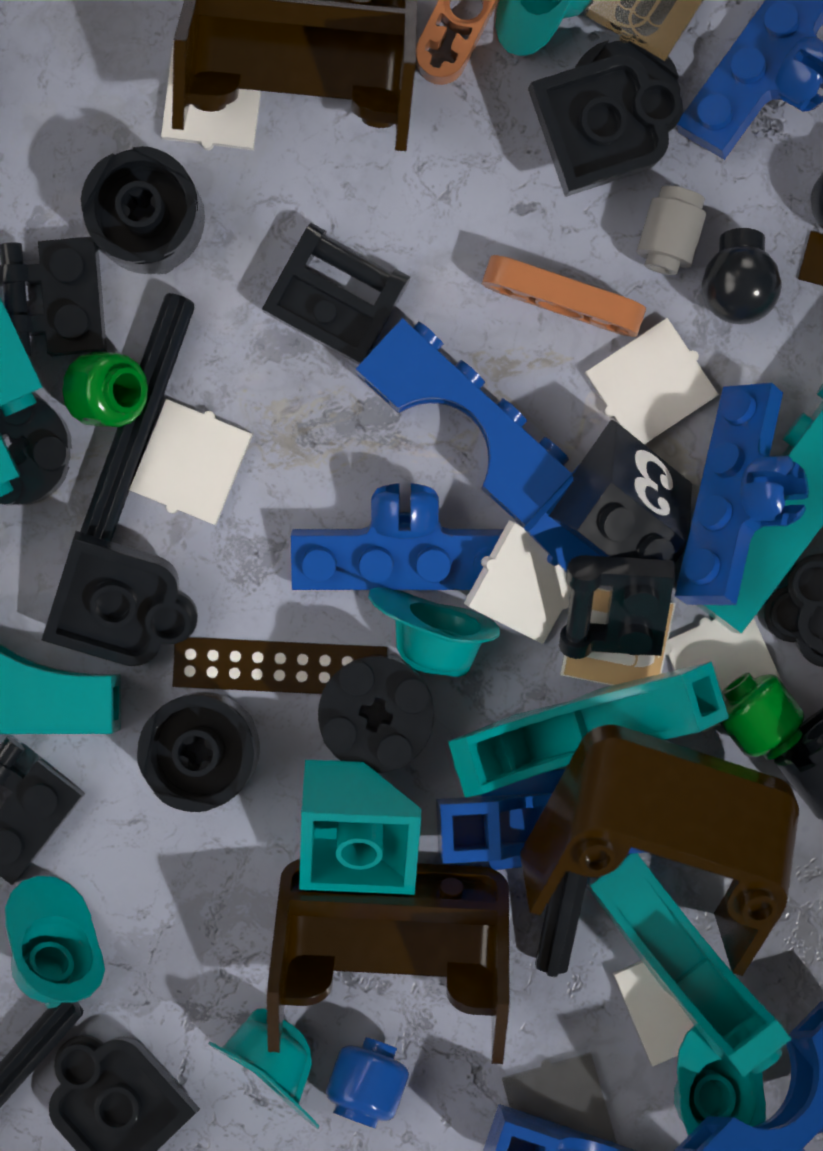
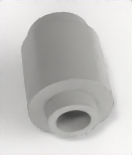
M662 186L659 196L652 198L636 251L638 255L646 259L644 264L646 268L661 274L677 275L679 268H690L692 266L706 218V212L702 209L705 198L701 194L682 187Z

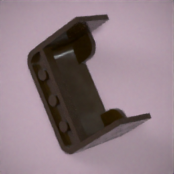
M184 0L174 36L172 129L184 130L190 104L202 111H220L227 104L234 102L238 98L239 89L352 100L351 109L355 115L362 118L364 124L375 128H388L396 124L395 150L407 151L416 67L417 1Z
M608 724L596 727L589 731L581 740L520 851L529 911L541 916L566 871L586 877L604 876L615 871L622 864L631 848L638 849L733 879L726 894L714 911V915L731 971L734 974L743 976L787 906L799 818V806L793 790L787 782L780 778L623 726Z
M300 859L289 863L283 869L280 877L267 985L268 1052L280 1053L285 1005L310 1006L323 1001L332 990L334 971L447 977L446 994L449 1002L457 1010L470 1015L492 1016L491 1064H503L510 1006L509 885L501 873L483 866L417 863L415 895L299 890Z

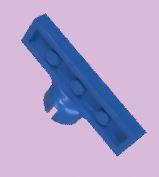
M765 0L682 114L676 125L678 133L725 160L760 110L770 100H783L802 112L815 110L821 105L823 96L817 94L819 88L823 89V40L819 39L816 34L823 25V0Z
M772 382L727 386L722 389L675 592V597L686 605H736L750 541L755 531L763 527L789 526L798 521L805 513V505L784 506L785 500H803L808 498V479L804 469L796 462H793V459L788 455L770 456L783 392Z
M411 483L410 512H400V484L385 485L377 488L371 497V522L368 527L362 529H292V590H370L377 587L392 590H471L483 569L481 560L485 556H490L504 529H448L442 527L439 521L438 494L431 487Z

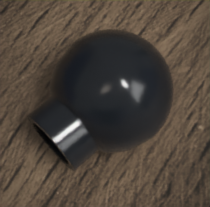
M735 228L724 232L719 239V252L706 266L701 284L702 295L707 307L719 319L739 325L754 323L769 314L778 302L782 288L778 266L771 256L765 252V235L756 229Z

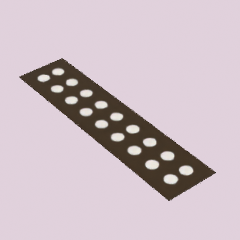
M189 637L180 643L174 644L172 687L322 694L328 681L343 666L364 656L387 655V647Z

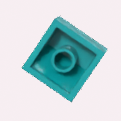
M305 759L301 808L299 890L415 895L421 808L364 762Z

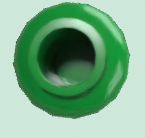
M92 352L79 356L69 365L63 377L62 395L64 404L71 416L84 425L121 427L130 424L141 414L147 402L148 386L145 373L135 360L125 354Z
M748 672L733 680L722 691L726 698L724 703L729 718L721 721L720 724L744 755L749 757L763 755L766 760H771L788 751L802 737L803 733L799 728L804 720L803 710L777 676L771 674L762 675L754 679Z

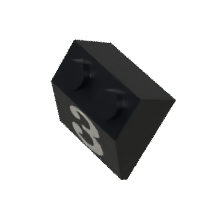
M610 420L573 473L574 481L549 517L600 556L674 561L675 565L686 549L689 536L692 483L619 423Z

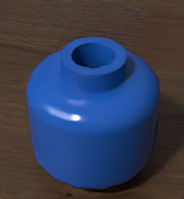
M365 1037L362 1047L348 1045L341 1048L326 1088L327 1098L336 1104L333 1111L334 1114L375 1129L378 1121H390L395 1117L409 1078L406 1066L394 1059L397 1048Z

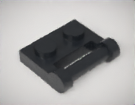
M310 223L263 305L262 311L349 360L360 364L369 355L394 307L402 297L411 277L398 269H395L392 273L325 237L326 230ZM317 257L381 292L377 301L372 305L307 269L311 260Z
M590 555L572 558L568 563L566 575L567 584L571 588L567 625L560 632V651L565 656L573 659H582L591 652L661 656L675 578L674 561ZM600 585L611 586L606 624L590 623L594 591Z

